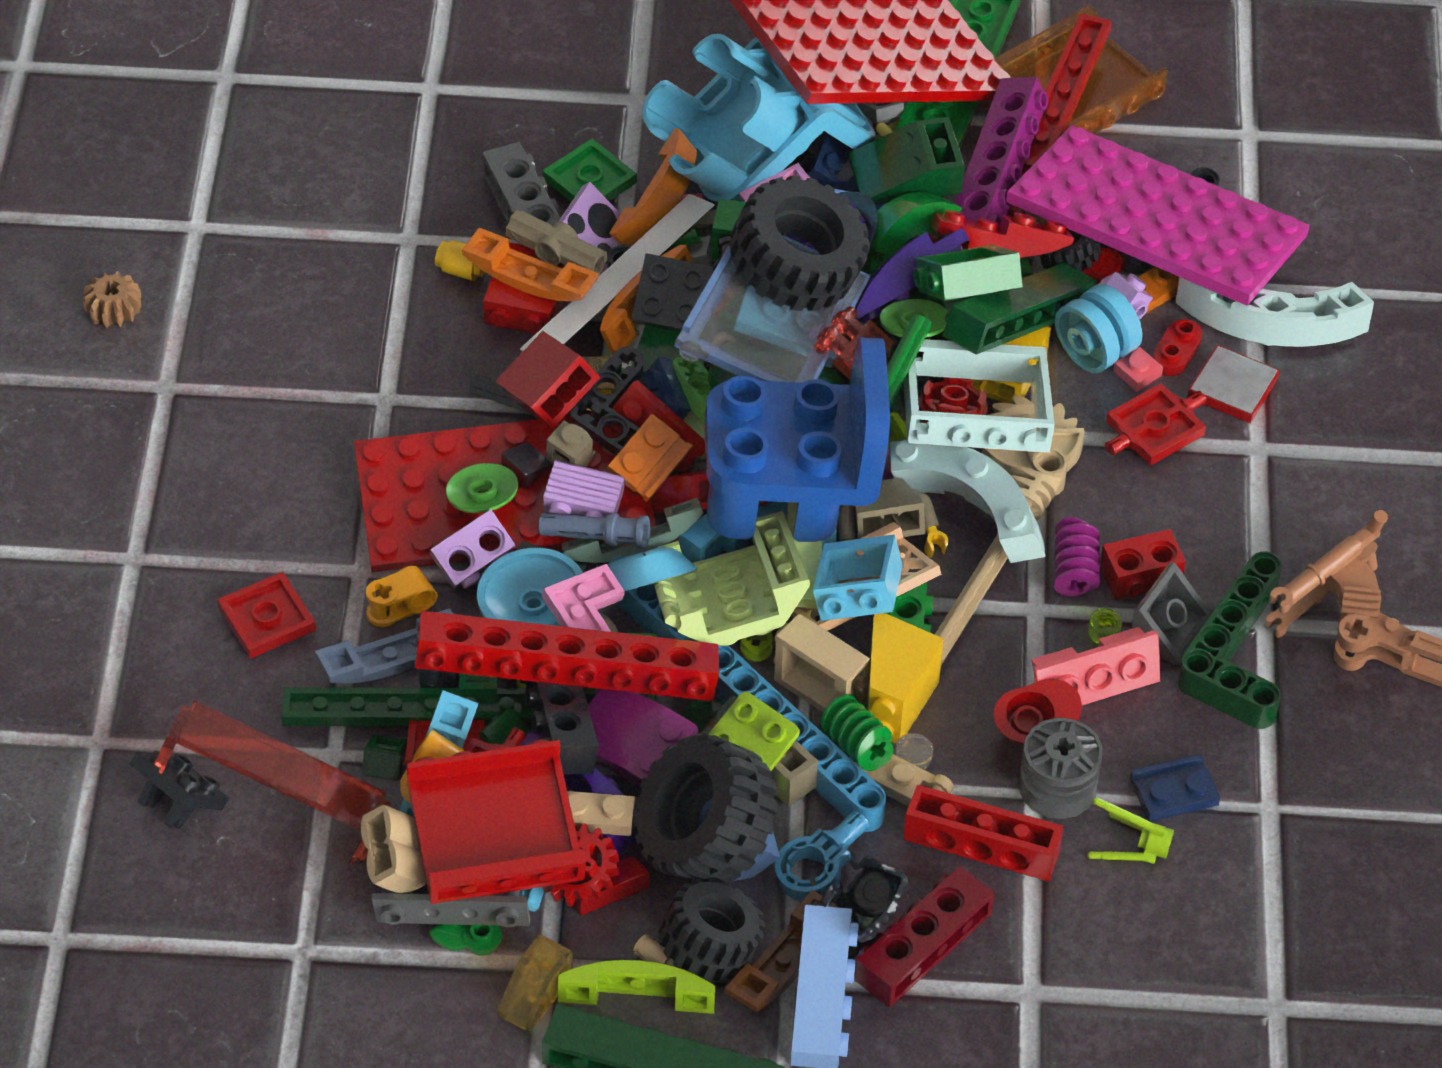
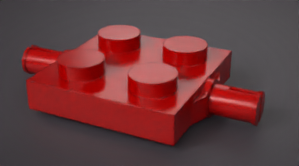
M1160 383L1107 413L1106 423L1119 436L1105 443L1107 452H1110V455L1113 456L1129 447L1135 450L1151 466L1205 435L1206 426L1194 415L1193 410L1206 404L1207 400L1204 393L1201 394L1202 391H1197L1183 399L1172 394Z

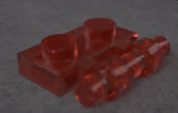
M851 306L836 313L831 320L832 325L825 327L817 336L818 341L814 345L816 352L819 354H825L828 350H833L837 356L832 363L849 380H851L856 344L859 337L883 338L886 353L895 344L871 319L862 325L856 319L858 315L857 310ZM842 334H847L851 340L848 341Z

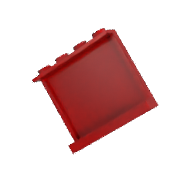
M536 740L528 745L516 747L501 745L494 747L490 751L477 753L462 751L450 757L437 759L423 757L415 762L407 763V785L430 904L584 880L586 860L584 851L579 848L560 760V740Z

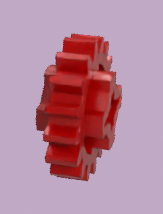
M585 823L582 824L579 831H576L579 848L583 849L586 860L584 880L542 887L545 893L551 891L555 902H558L564 896L567 905L570 907L573 906L575 899H581L583 905L587 906L589 902L588 897L591 895L601 900L603 897L600 890L603 887L612 890L614 885L610 876H619L620 873L617 864H615L620 860L617 850H613L615 847L610 837L604 838L600 828L590 833ZM598 852H599V853L601 854V856H602V864H601V867H599V866L597 865V860H598L597 854H598Z

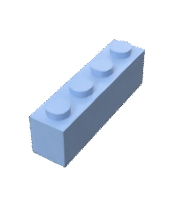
M805 905L791 1066L838 1068L839 1056L847 1057L849 1033H842L841 1030L842 1019L850 1020L852 996H845L846 983H854L855 960L848 959L849 946L857 947L859 923H851L852 909Z

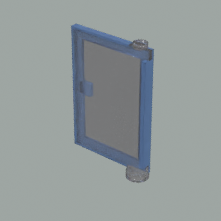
M780 234L794 248L808 254L820 255L818 251ZM728 246L676 339L674 346L680 349V355L690 362L701 358L735 375L750 376L762 381L802 383L807 380L818 379L871 275L860 271L846 296L830 307H822L821 310L808 311L807 308H803L802 311L790 310V306L783 305L779 307L772 304L773 300L766 296L764 298L760 297L755 293L756 289L752 285L747 286L741 277L743 273L741 271L737 272L732 261L734 257L731 256L730 247Z

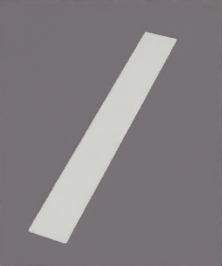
M688 194L607 268L582 300L571 301L525 343L520 350L524 351L542 331L565 344L642 270L646 253L660 256L704 216L714 204Z

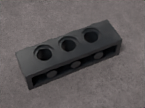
M520 680L521 684H526V707L533 711V733L539 734V740H560V760L563 774H593L599 745L583 687Z

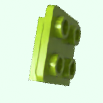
M743 692L711 730L709 735H716L756 753L772 771L798 738L800 730L796 724L749 692Z

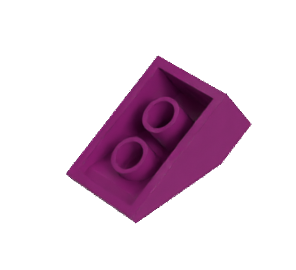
M599 689L588 706L599 745L596 761L638 787L643 777L647 778L651 772L649 769L655 759H661L663 756L662 752L668 746H677L678 740L699 734L698 727L694 723L666 706L634 692Z

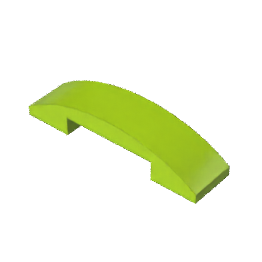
M612 960L582 965L558 974V1002L597 1005L598 992L674 997L675 1011L714 1014L715 986L691 972L670 965L640 960Z

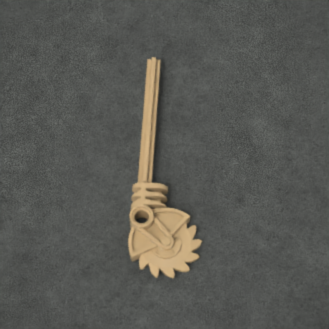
M1014 395L1012 397L1013 404L995 403L992 405L995 413L989 415L1035 419L1034 403L1022 396ZM1061 403L1053 407L1055 425L1050 453L982 449V454L998 463L1013 477L1022 490L1036 521L1041 519L1045 511L1044 509L1049 506L1051 499L1063 491L1066 473L1077 463L1082 452L1084 428H1076L1077 418L1064 419L1065 409ZM998 534L935 635L944 638L941 665L1008 559L999 541Z

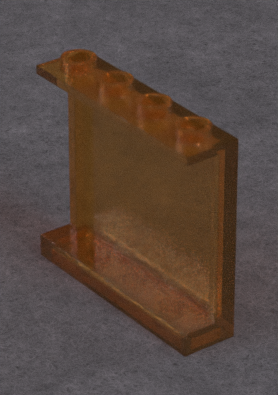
M1088 5L998 56L994 61L1010 75V78L1037 77L1042 89L1045 91L1079 14L1097 17L1098 12ZM1107 37L1073 116L1067 124L1066 130L1073 125L1096 134L1102 129L1111 127L1124 116L1135 113L1148 102L1157 100L1165 92L1168 69L1164 67L1155 73H1151L1117 43Z

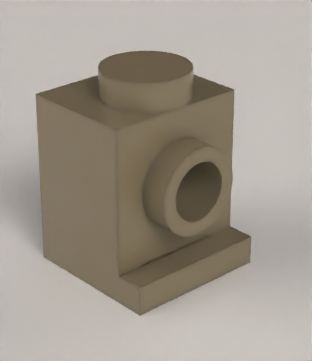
M564 420L547 439L546 459L552 465L557 460L586 467L596 456V451L592 449L593 439L583 428L575 424H569ZM561 454L565 455L566 457L569 458V461L566 460L565 458H563V457L560 456V455H561Z

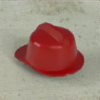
M1058 679L1041 680L1003 694L995 705L993 712L994 722L1002 735L1011 741L1024 745L1025 738L1031 729L1044 720L1067 718L1078 721L1082 711L1081 697L1075 687L1066 681Z

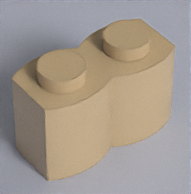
M384 804L363 815L361 834L363 842L368 849L367 871L371 881L375 885L398 894H409L424 886L426 879L419 851L420 847L414 817Z

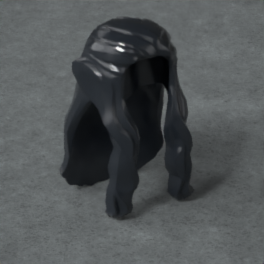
M856 851L850 857L849 863L854 870L863 868L862 871L848 885L846 893L843 891L842 884L830 885L823 892L820 903L825 908L834 903L838 908L852 909L851 918L855 923H859L857 941L862 943L875 938L877 933L886 932V928L893 926L894 922L899 920L901 914L906 910L905 904L908 903V891L911 887L904 871L889 864L881 863L878 859L862 851Z

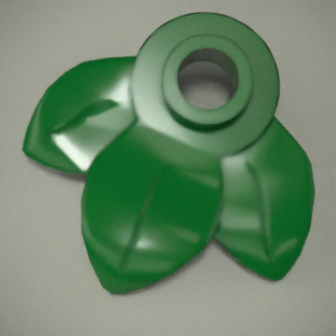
M439 924L429 930L432 940L441 947L450 951L467 948L478 956H486L493 953L502 939L501 929L497 925ZM479 933H487L483 937L477 936Z

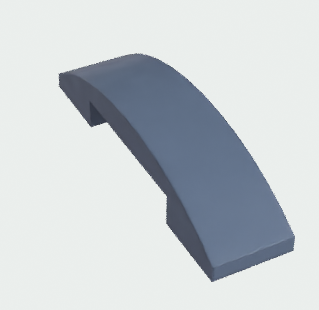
M450 608L438 612L453 614ZM420 618L416 620L415 629L353 648L348 640L316 650L315 657L328 681L331 683H361L397 675L415 668L416 640Z

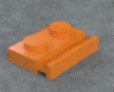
M651 414L611 461L607 471L611 474L624 476V484L632 491L638 492L648 502L689 453L693 445L683 441L679 434Z

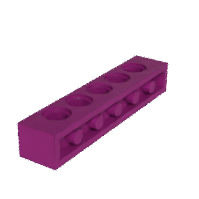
M1037 77L1000 79L963 179L962 193L958 194L955 204L962 207L960 213L966 216V220L977 222L978 218H985L997 222V227H1000L1003 215H1006L1008 209L1012 206V204L1006 202L1007 192L1022 176L1021 172L1024 163L1030 156L1033 138L1039 131L1042 113L1048 105L1047 93L1042 89Z

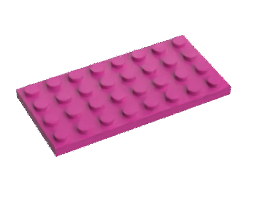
M1073 125L1008 190L1006 202L1046 220L1066 225L1067 229L1246 306L1249 305L1307 237L1310 226L1292 216L1268 208L1264 204L1256 203L1237 195L1233 191L1225 190L1206 182L1202 178L1194 177L1171 165L1156 161L1142 153L1125 148L1114 141L1106 140Z

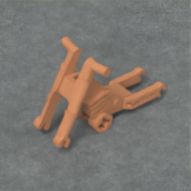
M1376 511L1369 523L1358 532L1346 537L1315 563L1308 564L1304 568L1305 571L1287 585L1274 588L1271 591L1269 598L1271 604L1276 603L1277 600H1283L1276 611L1267 615L1265 621L1266 628H1271L1273 624H1278L1275 631L1277 638L1284 636L1292 622L1311 607L1318 606L1322 602L1321 599L1332 592L1336 595L1339 603L1337 640L1333 653L1334 661L1339 667L1348 671H1354L1362 668L1367 660L1376 659L1399 669L1404 674L1442 687V664L1419 656L1422 655L1442 662V639L1418 630L1412 631L1400 624L1397 619L1390 618L1380 612L1381 590L1374 573L1378 567L1375 553L1378 545L1374 540L1380 536V531L1388 520V515L1385 511ZM1346 651L1355 653L1353 658L1346 656Z

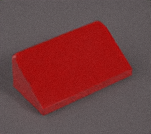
M633 856L615 863L620 872L619 876H610L614 887L612 890L603 887L600 890L603 897L601 900L591 895L588 897V905L584 906L581 899H575L574 905L580 916L650 888V874L648 870Z

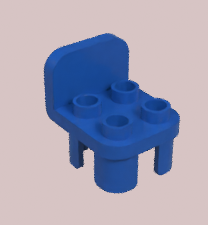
M858 338L850 385L830 384L818 379L800 383L762 381L750 376H735L720 383L710 391L707 397L704 420L706 475L710 482L707 500V519L713 530L722 536L732 539H750L755 531L759 501L795 502L798 505L794 524V539L798 542L823 541L832 536L836 530L840 505L866 506L878 499L887 456L890 429L886 350L883 338Z

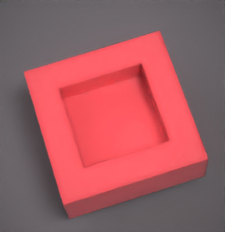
M1141 347L1116 361L1113 372L1136 392L1161 377L1163 366Z

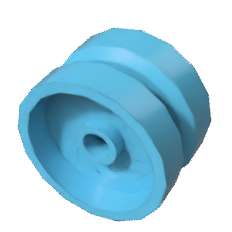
M1106 284L1093 286L1084 292L1079 299H1073L1061 307L1055 316V328L1063 349L1078 366L1091 373L1103 372L1119 358H1124L1136 350L1142 341V328L1134 308L1124 295L1114 287Z

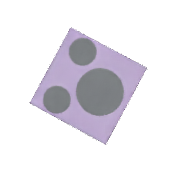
M588 182L581 187L558 222L570 225L577 233L579 239L607 252V261L603 267V273L608 268L609 251L613 247L619 246L609 232L621 213L591 182Z

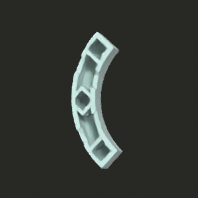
M1179 277L1176 303L1201 322L1229 335L1267 346H1317L1356 337L1368 332L1374 301L1353 282L1330 290L1314 292V297L1296 298L1292 293L1261 289L1249 305L1246 306Z
M907 440L890 442L891 472L894 478L903 479L911 488L922 493L944 494V491L964 496L966 501L989 514L997 524L999 541L1010 563L1046 557L1040 528L1022 490L1013 477L998 463L968 447L907 443Z

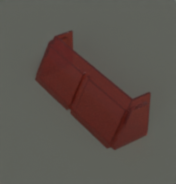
M195 700L191 707L185 704L181 707L154 763L155 766L160 768L159 773L162 774L176 745L179 744L360 831L363 815L383 804L386 806L391 804V802L385 800L386 791ZM362 835L349 862L351 864L354 861L363 863L368 854V849L363 842Z

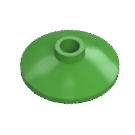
M901 300L886 306L881 311L880 324L887 332L902 337L912 316L919 314L931 321L932 326L926 336L931 337L944 331L946 326L945 316L948 310L942 305L929 300Z
M493 463L476 464L457 472L449 480L446 494L448 501L455 508L470 513H483L490 509L492 511L510 502L517 493L518 481L514 472L505 466Z

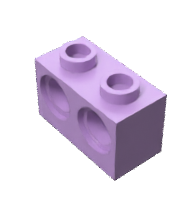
M490 509L430 549V555L452 588L456 589L462 585L465 590L481 579V571L489 567L500 557L512 552L515 544ZM485 534H493L498 538L500 546L495 551H486L480 546L479 539ZM455 554H463L468 558L470 566L464 571H455L451 568L449 559Z

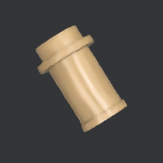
M643 935L635 944L633 949L635 957L643 961L676 967L673 965L674 961L671 958H667L663 953L665 947L660 946L649 935Z

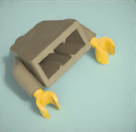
M901 478L882 480L879 497L874 503L866 506L844 505L839 510V542L860 539L895 522L901 527L903 537L925 534V531L927 532L928 537L924 546V552L928 557L932 558L933 544L940 546L942 554L946 551L948 537L945 533L937 530L939 522L931 499L928 495L911 488Z

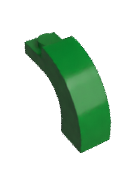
M912 192L889 201L877 211V232L861 271L872 276L891 255L917 235L927 232L942 237L947 236L936 233L931 226L934 213L945 214L946 210L960 213L962 207L944 197L927 192Z

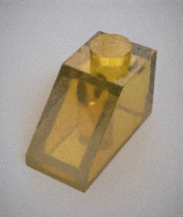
M539 934L518 961L497 1010V1015L531 1033L558 997V974L573 969V951Z

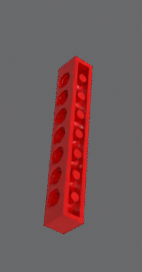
M421 611L416 640L415 668L713 701L719 676L718 644Z

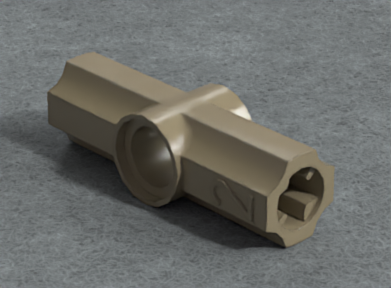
M516 210L511 215L506 227V237L533 249L541 261L557 266L559 263L566 265L568 262L595 271L599 276L607 261L606 251L579 239L575 230L564 222H556L554 225H551L524 211Z

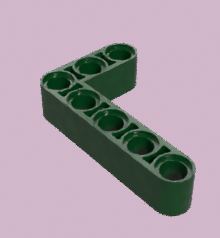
M1268 551L1255 553L1249 559L1183 654L1178 677V686L1186 695L1257 729H1265L1274 724L1281 697L1280 690L1274 683L1229 662V660L1269 604L1271 591L1278 587L1282 563L1277 555Z

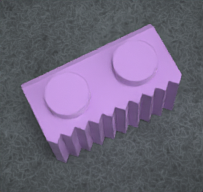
M555 460L544 493L543 510L551 514L599 518L606 517L611 513H617L624 492L625 477Z

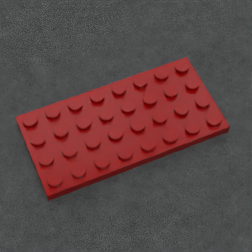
M569 416L563 417L553 429L540 420H530L354 441L371 573L403 569L411 565L417 567L437 565L430 555V549L486 513L465 512L451 505L446 494L449 480L460 470L472 465L483 463L501 465L502 453L525 442H529L546 458L547 439L564 420L570 424ZM614 425L607 426L603 430L604 435L609 438H618L623 433L619 427ZM593 441L592 449L596 451V456L586 468L610 473L607 471V467L616 456ZM563 454L560 455V456H562L563 458H565L566 460L569 461V458H568V457H566V456L563 455ZM552 467L527 488L518 481V490L513 499L506 505L493 510V513L515 544L513 551H517L522 541L555 551L563 550L561 543L573 539L562 536H541L539 533V518L542 517V513H546L543 510L544 493ZM624 484V492L617 512L620 517L639 518L641 515H647L650 520V526H656L651 498L646 502L643 496L636 491H632ZM485 534L479 539L480 546L486 551H495L500 546L498 538L493 534ZM598 540L599 544L605 543L604 540ZM455 554L449 559V563L469 561L463 554Z

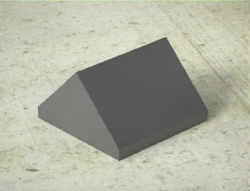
M1171 562L1135 609L1131 629L1140 627L1144 633L1156 630L1159 639V658L1173 665H1179L1183 654L1212 612L1175 562Z

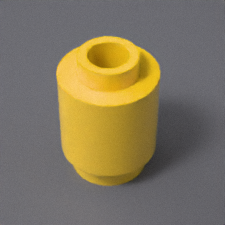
M443 240L435 256V266L440 267L442 272L470 281H475L478 276L482 277L485 272L462 255V248L466 243L456 240H450L449 242Z

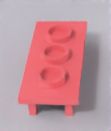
M1140 627L1100 638V647L1077 653L1070 647L1031 659L1034 669V683L1048 679L1066 681L1075 687L1081 697L1082 705L1160 682L1158 633L1156 630L1144 633Z

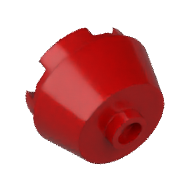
M944 377L942 382L931 383L930 380L927 381L918 402L921 411L986 415L988 412L986 391L980 392L972 387L973 380Z

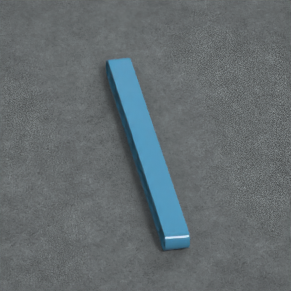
M618 556V557H616V558H613V559L609 562V565H610L613 561L619 560V559H621V558H623V557H627V556ZM653 583L625 591L623 599L616 602L647 633H657V637L696 641L677 632L675 627L665 623ZM718 645L719 676L714 696L729 709L741 693L749 692L796 724L800 730L796 741L818 760L817 787L814 789L844 818L852 810L859 812L857 818L862 814L870 825V828L865 832L879 829L884 821L886 795L882 787L729 645Z

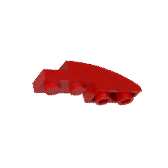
M946 210L945 214L935 212L931 224L936 233L949 235L963 227L969 240L961 244L962 249L996 245L1019 252L1020 258L1057 251L1072 245L1074 240L1071 233L1066 230V225L1047 220L1046 225L1033 222V217L1022 213H1014L1013 217L1003 215L1000 227H997L998 223L995 221L978 218V221L974 222L966 220V216L962 213Z

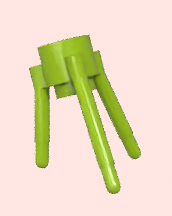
M1096 797L1093 799L1095 805L1109 811L1110 818L1142 831L1138 847L1145 850L1144 852L1090 851L1087 853L1089 859L1144 861L1155 864L1157 856L1166 859L1174 833L1173 829L1152 823Z

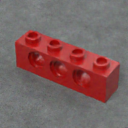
M916 785L906 812L903 840L1050 882L1060 853L1064 826Z

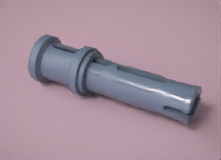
M542 513V517L539 518V533L541 536L604 540L610 546H616L618 543L637 544L639 548H646L650 539L651 526L647 515H641L639 518L620 517L618 513H611L606 517L599 518Z

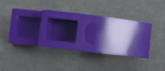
M963 227L935 243L931 241L928 233L925 232L891 255L869 279L850 316V320L853 322L862 318L866 323L880 315L881 309L879 307L891 301L894 303L910 298L909 290L916 286L911 274L914 268H916L915 258L963 250L961 244L969 240Z

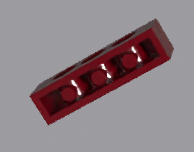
M961 866L950 875L944 874L938 879L933 890L925 898L919 897L911 904L903 918L898 922H894L893 926L886 928V932H883L873 945L867 944L859 951L855 958V981L890 1008L992 914L994 892ZM916 933H925L927 935H918ZM892 956H897V957H901V959H894V958H891V957H892Z

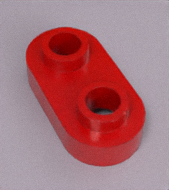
M1188 319L1176 320L1166 330L1154 349L1153 358L1163 366L1162 375H1180L1189 365L1202 340V329L1196 322Z

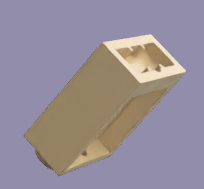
M800 613L790 623L786 622L783 627L778 629L775 635L776 651L773 660L775 664L774 681L822 712L825 711L832 700L844 694L853 695L863 706L866 704L870 658Z

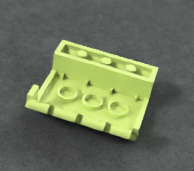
M783 511L756 518L755 531L752 537L753 546L694 562L693 564L697 570L653 583L665 623L675 627L677 632L698 642L715 643L721 646L731 645L739 639L753 635H766L774 629L783 627L810 587L807 573ZM679 541L662 545L675 548L681 552Z

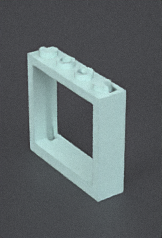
M924 340L919 351L923 352L922 357H915L903 381L907 443L1050 453L1055 423L1046 347L1002 344L975 355L953 341ZM1029 359H1039L1036 361V365H1028ZM916 375L1032 383L1035 419L919 411ZM920 420H928V423H920Z

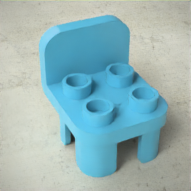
M712 34L705 37L693 48L692 53L697 61L718 74L695 97L670 81L662 80L648 93L642 108L643 120L656 137L666 142L673 129L679 128L696 148L695 165L677 154H674L669 159V163L676 172L698 184L703 194L716 204H718L719 199L741 201L740 192L783 171L797 156L803 154L823 131L853 150L868 144L876 136L873 127L856 103L806 104L757 37L745 48L722 34Z

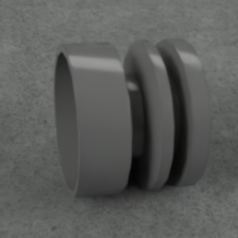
M1067 718L1044 720L1031 729L1024 743L1019 790L1023 801L1033 811L1047 818L1066 819L1076 817L1090 808L1093 799L1096 798L1103 747L1098 735L1089 726Z

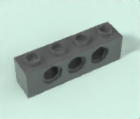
M520 142L482 152L483 176L507 223H509L511 215L516 210L524 211L551 225L560 220V212L556 200L549 198L544 177L537 175L531 153L526 154Z

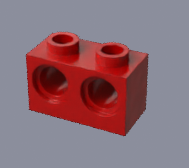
M1171 529L1103 544L1100 569L1114 599L1135 597L1148 592L1171 562H1175L1184 575L1186 560Z

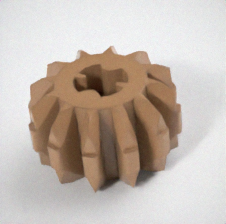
M117 271L114 275L108 276L103 272L102 278L91 277L90 285L84 286V311L87 316H90L94 324L103 322L106 329L111 324H117L121 328L123 321L133 322L135 314L140 313L142 306L140 299L141 290L138 284L134 283L131 275L122 277L119 271Z

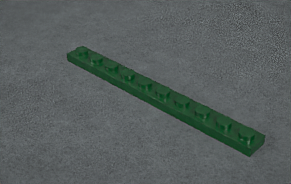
M284 687L282 726H409V721H432L443 690L478 702L473 720H484V726L495 716L509 708H514L526 726L532 727L533 711L526 707V688ZM583 688L588 706L599 691L598 688ZM637 693L655 701V695Z

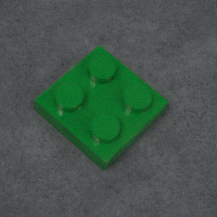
M593 138L543 170L545 182L570 202L573 201L581 187L588 182H591L608 201H611L637 183V173Z

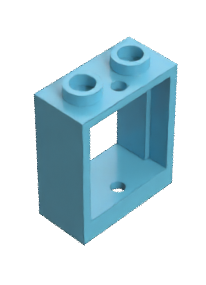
M895 534L824 544L813 586V593L821 621L893 612L903 567ZM860 550V551H862L864 554H863V555H858V554L856 553V551ZM880 576L878 579L839 584V581ZM852 589L855 592L848 593L847 590Z

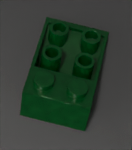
M949 117L915 121L848 153L858 192L869 196L874 204L888 203L896 197L912 192H927L938 196L962 193L965 165Z

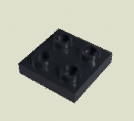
M646 253L633 309L632 323L681 332L684 323L711 278L714 267Z
M157 750L153 753L137 751L129 765L148 779L138 800L139 804L143 807L149 805L153 808L165 793L174 800L164 821V824L169 828L175 826L180 829L195 808L223 810L230 798L219 789L220 783L206 774H199L192 768L194 763L182 754L166 755Z

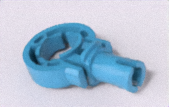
M852 810L832 831H823L821 828H818L811 836L798 837L786 843L779 851L780 858L775 861L776 876L782 891L795 900L803 901L812 890L823 895V892L830 885L839 884L841 868L849 862L851 857L847 848L870 828L867 819L862 814L857 818L859 812ZM809 858V860L818 861L825 866L822 874L815 878L816 885L811 886L810 880H801L792 874L791 867H794V864L800 859ZM786 865V872H787V873L783 874V869H784V866Z

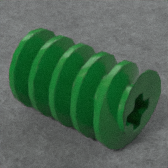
M840 695L831 701L820 717L819 726L821 731L848 754L863 770L874 771L883 767L892 758L894 752L890 729L887 726H883L882 722L875 718L869 710H866L853 695Z

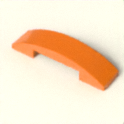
M679 128L673 129L658 155L663 159V163L635 207H625L609 232L619 245L632 247L667 215L684 195L690 179L676 172L669 163V159L674 154H677L695 165L697 150Z
M478 228L462 248V255L492 277L513 288L546 299L558 301L582 300L599 278L597 272L568 262L562 269L512 250L509 247L508 238L482 228Z
M679 245L661 255L663 257L693 262L686 245ZM642 270L620 290L603 317L600 331L611 355L620 348L628 347L638 337L634 329L637 323H632L631 319Z

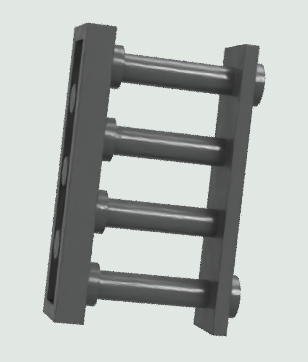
M389 890V893H372L371 899L377 923L392 925L411 923L514 927L530 926L531 922L526 896H519L520 890L506 892L503 896L487 895L430 904L428 891L427 894H398Z

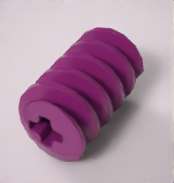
M1066 517L1055 526L1054 589L1056 593L1062 596L1075 597L1095 591L1100 584V566L1098 565L1100 562V532L1094 526L1087 524L1083 519Z

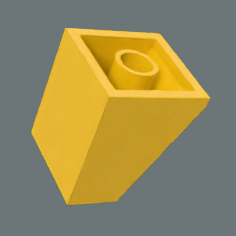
M886 613L874 614L867 710L875 718H878L883 726H887L892 732L891 742L900 745L939 684L944 638Z

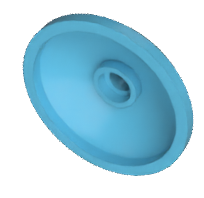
M525 548L513 551L497 559L483 573L477 588L480 612L484 618L560 626L541 597L543 590L546 587L583 572L570 557L555 550Z

